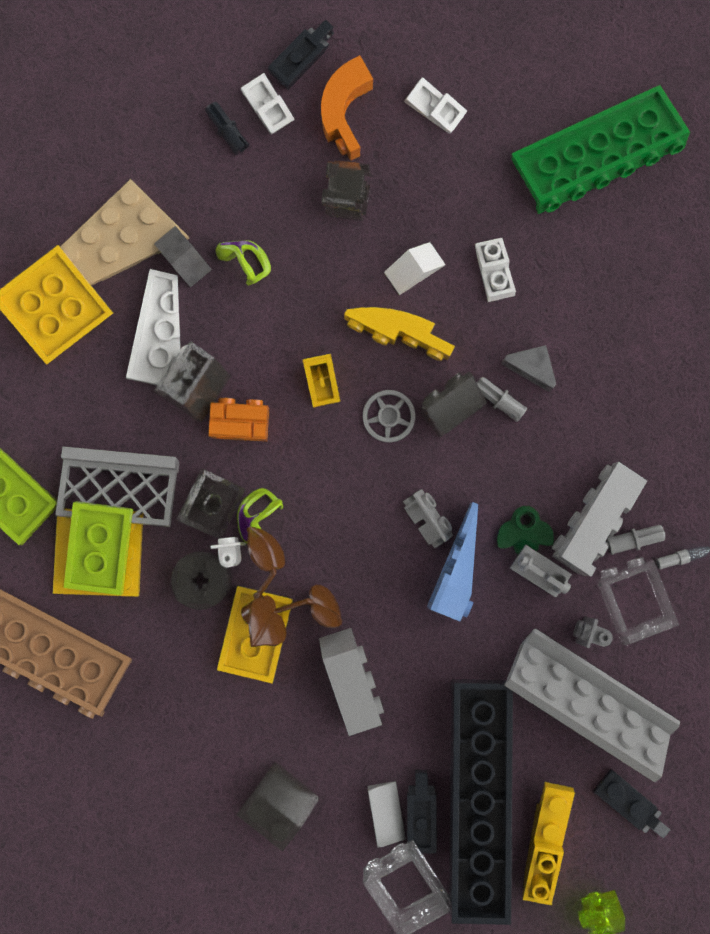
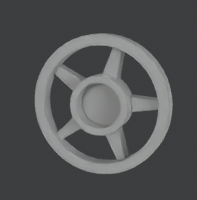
M385 390L378 392L368 400L364 407V425L368 433L375 439L387 443L397 442L405 438L414 426L415 410L413 404L404 394L398 391ZM393 395L401 398V400L395 406L385 405L380 397ZM377 399L381 408L378 416L367 420L369 407ZM404 402H406L411 412L410 423L400 418L399 409ZM380 422L385 427L386 437L377 435L368 423ZM397 424L408 426L401 435L389 438L392 427Z

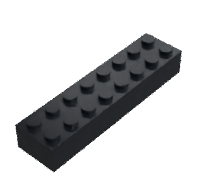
M451 679L449 915L452 924L511 925L513 691L505 686L506 680Z

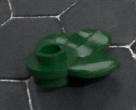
M530 506L517 508L513 512L511 520L501 525L497 536L499 548L513 546L517 555L520 554L525 545L537 551L539 544L551 546L554 542L552 528L546 522L541 521L539 513ZM524 514L528 515L531 519L528 525H523L520 521L521 516Z

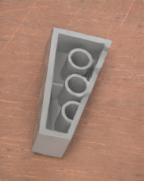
M620 462L613 463L612 466L607 464L598 477L601 480L596 490L591 488L583 499V502L586 503L581 513L576 511L570 518L567 525L571 528L565 537L560 535L552 546V549L555 550L552 557L579 575L590 577L593 575L596 569L592 565L593 561L595 562L599 557L604 556L609 547L606 542L607 537L611 538L618 532L623 522V518L620 515L622 512L627 514L631 510L647 482L646 479Z

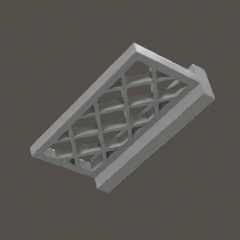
M62 447L61 458L63 459L55 514L57 517L71 518L72 511H65L64 508L66 499L74 493L85 503H94L103 495L111 506L120 507L132 498L140 508V510L132 515V524L170 527L176 477L179 472V461L176 457ZM70 467L82 468L87 477L74 486L69 480ZM87 469H94V471L89 473ZM103 470L110 471L116 479L102 489L94 477ZM114 471L123 473L118 476ZM130 473H137L143 479V482L130 491L122 480ZM143 474H148L151 476L146 479ZM158 476H169L168 487L158 494L150 482ZM91 480L99 492L86 501L78 490ZM120 483L128 494L114 504L106 492ZM147 485L156 497L145 506H142L134 495ZM167 494V499L165 503V501L162 498ZM160 501L165 507L164 520L152 519L146 510ZM144 513L147 518H140L139 516Z

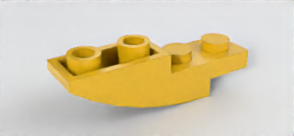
M370 307L347 309L344 314V319L348 321L347 326L359 333H362L364 329L373 334V340L385 346L388 342L394 345L399 335L403 337L401 341L412 348H417L418 345L428 350L426 353L428 356L437 361H441L442 358L448 360L455 347L431 334L435 323L407 312Z
M544 782L540 804L536 806L522 893L523 900L552 905L564 854L562 845L575 794L573 787Z

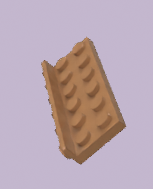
M0 590V664L5 666L2 671L18 679L20 674L29 678L28 685L41 692L44 691L45 687L55 692L52 698L67 706L70 701L80 705L78 712L92 719L95 714L102 717L105 713V707L132 659Z

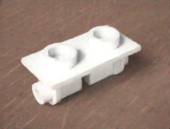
M238 537L218 539V545H212L211 549H218L219 562L222 566L234 567L241 562L240 546H244L246 543L239 542Z

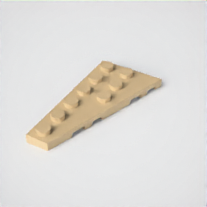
M130 179L61 246V249L92 286L157 253H161L154 243L174 226L179 229L186 239H189V236Z

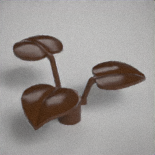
M248 527L246 529L248 532L247 546L250 557L261 570L269 571L267 579L259 590L253 594L254 600L241 609L242 617L249 625L250 646H277L283 643L286 638V627L278 613L302 605H311L312 617L322 626L336 628L342 625L339 605L331 591L322 585H314L310 588V598L276 608V604L270 596L262 595L275 577L276 569H282L285 566V557L280 544L272 535L262 529Z

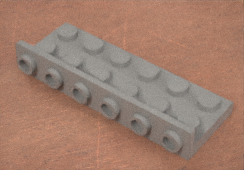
M533 629L519 647L505 686L653 782L658 781L663 774L670 735L679 728L680 721L539 630Z

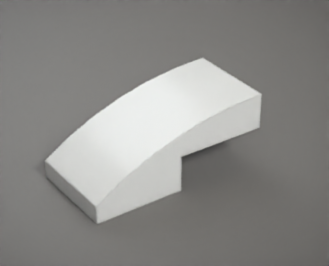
M264 73L241 87L242 93L271 135L294 121V117L281 96L277 95Z
M423 77L404 100L407 105L449 134L452 133L467 112L449 94L442 95Z

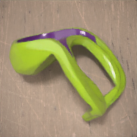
M252 241L219 243L216 247V255L219 260L230 261L237 256L243 271L248 276L246 281L248 286L260 281L269 275L271 271V265L265 252ZM248 249L255 253L264 271L255 276L253 269L244 258L243 252Z
M260 488L253 491L243 499L237 513L238 528L241 538L246 544L248 537L246 529L248 527L261 529L258 522L268 517L277 508L283 509L282 500L278 499L267 489ZM266 494L273 501L261 513L253 516L248 514L249 507Z

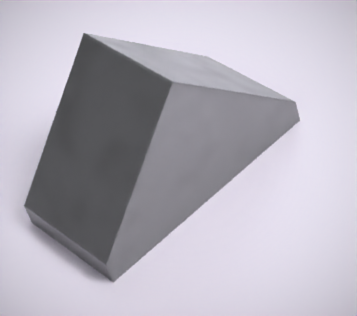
M176 226L154 243L190 287L212 270Z
M546 345L509 354L501 363L548 392L556 385Z

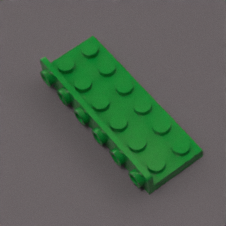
M658 85L512 153L511 160L537 203V213L540 214L545 211L549 213L555 211L562 203L570 199L572 201L579 200L587 191L606 187L615 178L630 176L637 168L643 165L647 167L652 166L661 157L669 153L675 155L681 152L686 146L690 130L662 87Z

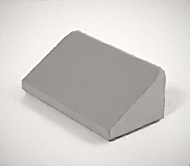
M396 781L368 786L377 847H384L405 840Z

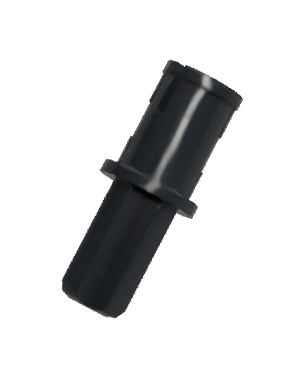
M212 102L206 107L205 112L218 128L217 134L226 140L235 155L239 154L238 151L242 152L249 147V143L236 127V121H231L217 102Z

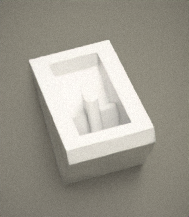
M429 242L406 251L384 273L398 294L401 295L445 266V263Z

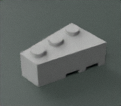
M349 628L319 638L323 662L348 735L351 736L381 726L379 714L384 713L379 696L373 697L371 689L376 688L371 671L365 672L363 663L367 662L363 646L357 647L352 629Z

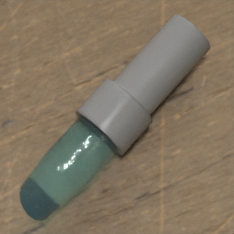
M705 546L690 550L684 549L675 552V554L657 558L656 564L658 569L678 564H687L692 560L705 557L710 549Z

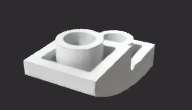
M503 238L476 243V254L488 302L515 296L516 290L509 270V258Z

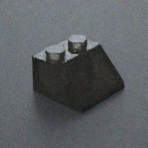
M274 762L241 805L237 816L283 852L300 830L320 797L278 763Z

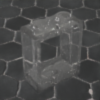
M638 557L626 562L627 568L619 571L617 567L606 569L600 572L601 578L595 579L620 644L629 645L679 625L654 560L644 561L643 557ZM646 571L663 615L626 628L610 584Z
M413 840L407 844L397 845L389 854L382 858L371 860L363 868V884L396 934H411L451 911L449 894ZM413 861L433 892L400 910L380 881V878Z

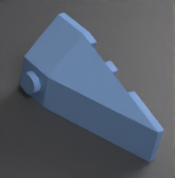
M474 502L469 505L427 605L429 609L457 621H461L462 616L467 618L473 605L470 597L472 594L478 504Z

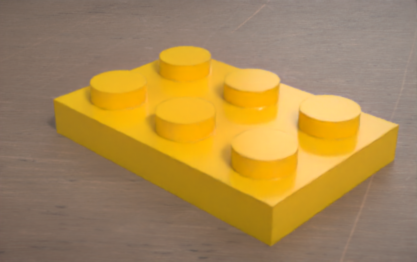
M237 586L217 670L273 683L283 643L277 646H250L249 625L244 621L241 609L254 600L253 594L258 590ZM266 592L262 594L263 596H270L274 600L276 608L293 602L292 598ZM290 610L278 613L282 617L285 627H287Z

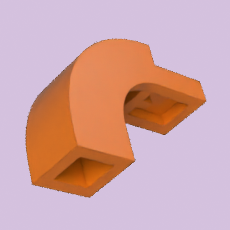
M360 55L342 65L331 76L324 89L321 101L322 126L328 142L338 138L335 142L342 155L347 154L350 161L360 156V145L346 122L345 112L354 99L373 89V78Z

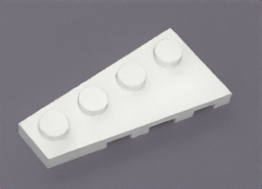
M150 269L126 379L182 390L178 275Z

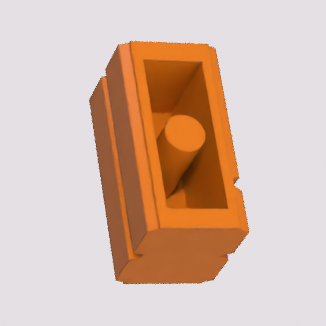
M218 398V403L211 402L209 437L212 439L267 441L269 407L263 405L262 400L249 399L246 400V404H235V399Z

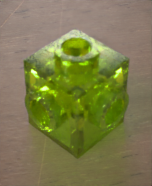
M615 890L604 893L592 892L586 897L581 898L582 910L578 911V917L582 929H588L589 934H616L625 931V916Z

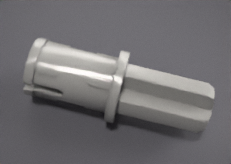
M484 377L480 378L474 387L476 391L494 403V409H500L515 422H518L527 410L526 406L508 394V390L503 392Z
M661 525L636 531L633 528L629 533L611 538L607 537L606 540L610 554L614 555L615 553L634 548L638 551L642 546L664 541L665 532Z

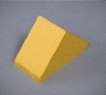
M331 354L303 359L313 407L340 402Z

